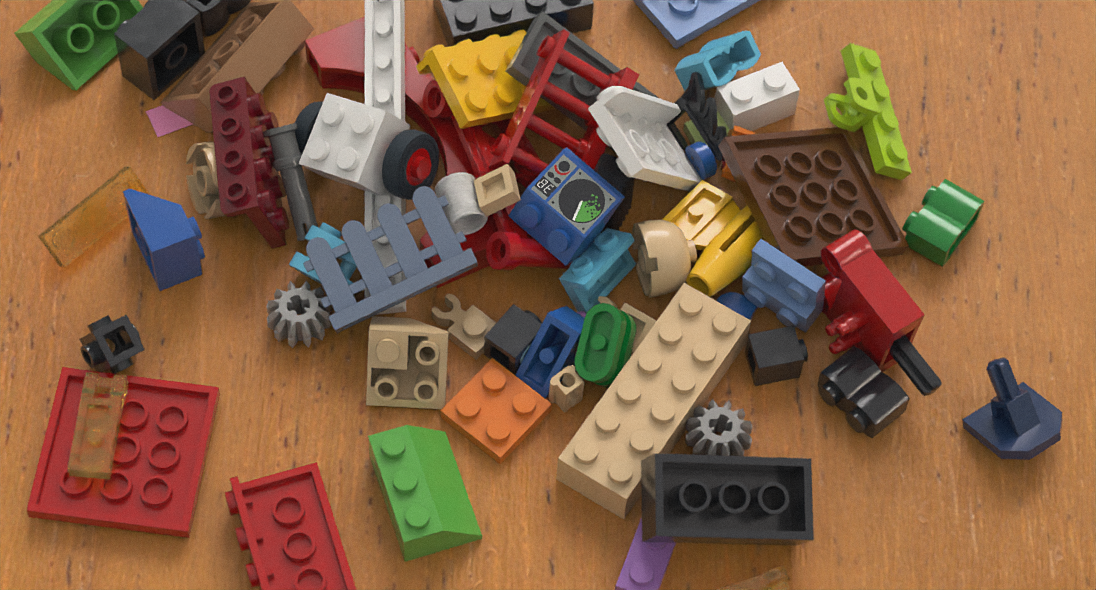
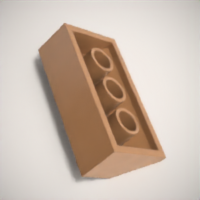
M291 0L251 2L161 101V104L205 132H213L210 88L214 84L245 76L255 93L263 95L262 89L269 81L276 79L283 73L286 61L305 47V39L314 28Z

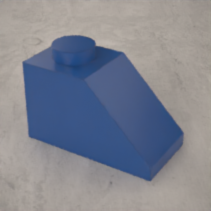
M567 306L548 312L515 376L542 397L548 398L551 378L568 365L575 366V356L585 318Z

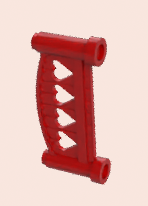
M430 81L423 94L425 113L432 118L447 119L451 117L476 179L493 171L489 167L494 156L490 151L496 138L482 130L489 123L461 129L437 81ZM511 118L491 123L497 125L501 133L504 134ZM523 133L517 147L540 159L529 139ZM513 164L519 171V173L514 172L516 181L524 185L525 188L538 177L520 165ZM516 203L492 214L499 231L494 232L490 236L486 247V257L493 269L512 271L518 266L554 269L570 268L571 263L565 266L508 216Z

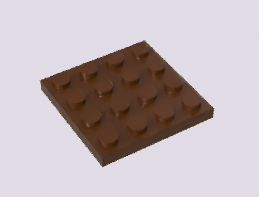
M834 127L724 137L718 145L765 241L802 266L824 264L821 258V249L854 229L859 230L866 236L879 258L902 255L909 247L848 130Z

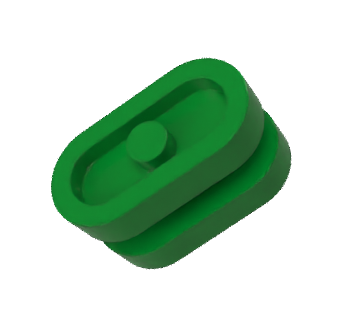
M607 303L597 304L587 312L575 356V368L582 378L599 386L609 388L628 362L636 335L635 321L628 313Z

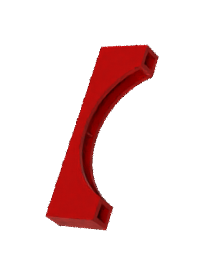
M365 16L305 40L307 63L322 89H342L365 94ZM405 43V114L416 122L425 133L435 139L445 170V176L465 172L473 175L476 179L451 117L447 119L432 118L425 113L423 94L426 86L433 78L430 74L420 75L416 66L420 63L419 56L414 47L408 48ZM492 214L487 216V222L481 229L464 235L466 241L460 244L463 251L469 248L472 249L478 266L437 285V289L490 266L486 257L487 242L494 232L499 231ZM428 232L420 239V251L434 245ZM439 255L425 260L427 268L442 262Z

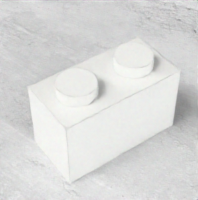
M780 62L717 87L715 100L717 110L729 129L736 125L754 131L794 115L800 89L783 62Z

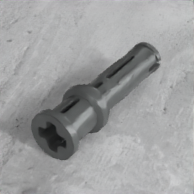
M296 123L269 129L263 131V133L270 140L275 159L272 162V167L275 168L276 172L280 171L297 234V241L305 240L304 237L307 234V229L309 231L312 225L317 227L318 225L302 165L299 164L302 154L300 153L295 135V130L298 127Z

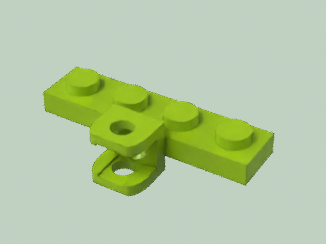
M849 43L841 50L848 75V80L844 82L847 94L843 96L831 93L824 98L829 120L835 126L852 132L862 127L875 173L903 180L912 171L907 158L908 153L898 127V119L895 116L890 100V92L880 66V58L874 50ZM836 107L842 112V115L837 111Z

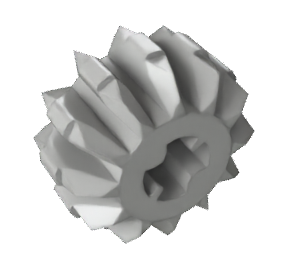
M306 280L301 288H296L290 281L287 292L276 288L274 293L275 300L268 301L266 306L267 313L269 314L266 319L268 328L274 330V335L278 342L288 338V344L292 348L298 341H303L309 348L311 337L323 340L325 336L324 329L330 328L332 325L328 317L332 311V306L324 308L320 300L324 297V291H322L321 287L311 291L310 284Z
M713 399L709 402L708 409L698 405L694 410V417H690L686 423V430L689 433L686 434L685 442L687 446L694 447L692 455L744 456V450H748L752 443V438L749 435L752 431L751 421L744 420V409L732 411L730 400L723 407H718ZM716 432H720L722 435H716Z

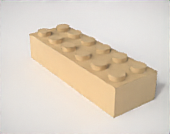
M683 283L559 456L556 479L620 518L625 519L641 496V460L655 453L670 454L686 431L687 420L690 417H694V410L698 405H704L746 344L751 320Z

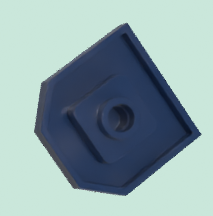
M1002 357L990 361L986 370L996 397L992 398L990 403L962 419L963 428L1001 459L1030 460L1061 440L1062 411L1024 382L1018 385L1009 361L1006 358Z

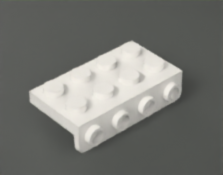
M611 86L603 90L597 96L598 101L588 108L599 125L596 128L599 137L605 144L613 147L618 155L616 163L627 177L689 192L702 181L666 125L681 112L677 104L626 87Z

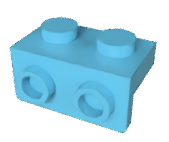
M607 228L595 238L592 245L580 257L575 259L571 263L570 268L559 278L578 312L584 311L587 313L593 306L599 304L598 297H606L636 265L628 250L635 241L631 233Z

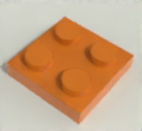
M492 358L440 410V418L501 464L552 411V403Z

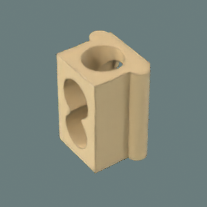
M568 365L550 380L549 402L556 403L564 413L583 399L584 381L576 373L574 365Z

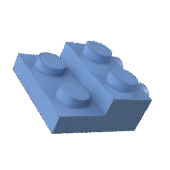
M760 239L752 249L751 267L742 277V291L747 300L759 308L767 307L776 313L777 319L787 327H797L805 333L823 310L826 281Z

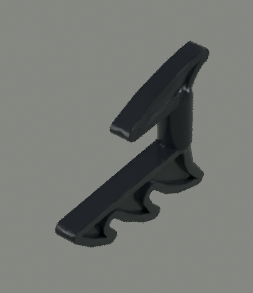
M693 72L688 88L674 102L678 105L681 112L666 125L682 150L685 151L689 145L675 125V122L686 112L718 161H725L718 145L724 137H727L726 127L718 126L715 98H707L706 100L701 74Z

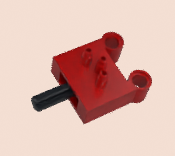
M854 229L821 249V258L828 273L821 277L826 281L822 312L831 321L825 327V331L832 337L836 334L840 335L834 342L829 344V351L836 355L841 351H846L856 346L875 362L881 372L898 364L922 395L927 396L934 393L941 386V380L912 345L925 314L874 252L866 236L859 230Z

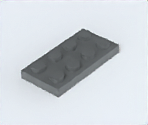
M542 11L534 18L505 72L524 86H527L540 59L537 56V50L546 36L551 37L563 29L568 30ZM568 31L570 34L563 47L564 50L606 75L614 74L621 70ZM555 64L548 79L550 83L589 106L598 101L599 87L562 65ZM636 81L633 90L658 98ZM540 96L580 127L587 130L588 126L585 125V120L548 98Z

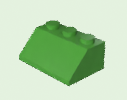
M52 0L14 34L39 65L72 90H77L118 54L114 33L117 32V29L124 21L132 19L140 12L143 6L138 0Z
M405 425L368 436L369 457L405 562L482 539L478 522L445 431Z

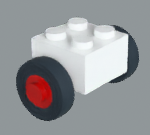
M327 93L323 102H313L307 105L295 121L298 127L295 130V135L300 153L302 154L299 164L322 177L380 196L383 195L386 188L392 195L407 200H413V194L419 187L426 186L430 188L435 179L439 165V149L435 139L425 132L408 130L410 127L408 123L386 110Z

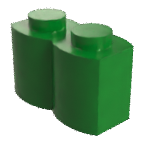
M947 179L938 188L932 185L923 198L922 205L924 207L919 213L912 211L902 228L906 232L905 239L909 248L943 267L980 217L985 201Z

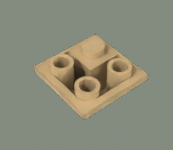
M372 316L368 339L366 405L442 409L446 401L449 332L412 318Z

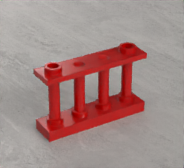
M563 29L551 37L546 36L537 50V56L540 59L505 133H501L492 145L490 153L494 156L489 167L495 170L509 164L511 160L538 176L549 164L517 147L525 128H528L562 149L567 147L594 170L607 144L602 141L596 131L599 125L588 110L590 106L548 81L556 63L562 65L599 87L600 93L611 86H622L633 90L640 74L626 67L614 74L606 75L563 49L570 34L568 31ZM540 96L548 98L585 120V125L588 128L583 138L577 140L534 115L533 111Z

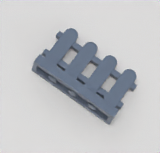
M426 186L419 187L413 194V203L416 209L404 215L401 214L396 205L387 203L382 205L377 212V218L381 226L366 232L362 223L351 220L345 223L342 228V236L345 243L331 249L329 243L321 237L313 238L308 242L306 252L310 260L303 264L307 272L315 269L327 294V296L320 300L324 308L333 307L335 313L328 317L337 333L478 266L472 249L469 248L463 251L460 246L461 243L466 241L463 232L454 233L443 211V208L449 205L445 195L437 198L431 188ZM419 219L422 220L434 244L419 251L407 226ZM385 235L398 262L386 268L383 267L372 244L373 241ZM348 253H351L363 278L348 285L336 260ZM439 255L442 262L427 268L425 260ZM403 271L406 279L392 285L389 278ZM368 288L371 296L357 302L354 295Z

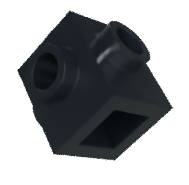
M127 314L113 322L109 315L88 325L91 333L79 339L82 344L81 354L89 367H94L98 372H103L110 368L111 372L116 374L132 366L134 362L131 357L145 350L141 343L139 332L130 322Z

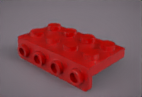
M317 462L239 483L238 476L229 478L231 491L224 492L230 515L238 514L241 526L235 528L241 552L249 550L252 563L245 564L251 588L259 586L260 590H356Z

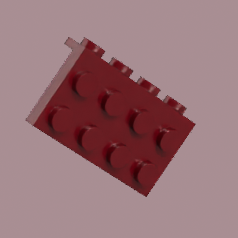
M245 76L214 84L210 88L209 94L220 209L226 217L246 213L272 249L285 246V230L289 229V219L286 210L282 207L281 198L285 197L286 193L279 172H276L275 168L272 167V162L275 159L270 140L263 133V131L279 127L274 112L267 111L262 94L255 93Z

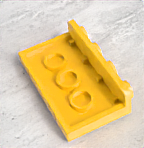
M519 30L505 37H499L498 34H495L477 42L467 39L455 46L449 47L439 44L429 48L423 54L424 59L416 66L420 75L433 73L461 129L512 118L526 86L505 71L526 35V30ZM540 97L533 114L556 108Z

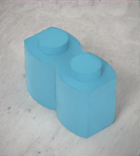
M741 31L709 41L701 48L699 53L683 58L677 64L674 71L684 91L688 88L693 72L701 74L704 88L707 90L730 82L738 71L752 67L760 58L761 53L751 32Z

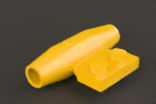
M704 180L700 181L662 219L678 226L683 231L686 240L694 241L696 250H703V253L688 274L686 282L687 285L709 297L742 276L751 266L752 249L760 239L765 241L748 205L740 210L731 195Z

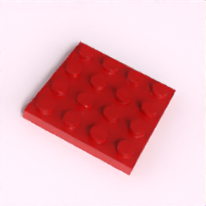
M62 367L26 510L28 517L189 538L220 396L219 387Z

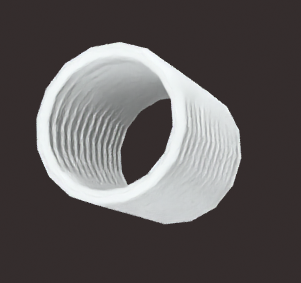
M465 172L453 173L442 178L435 186L437 198L445 195L449 203L448 206L443 208V211L454 233L457 234L462 231L464 235L481 229L487 222V216L479 208L474 185L475 177Z

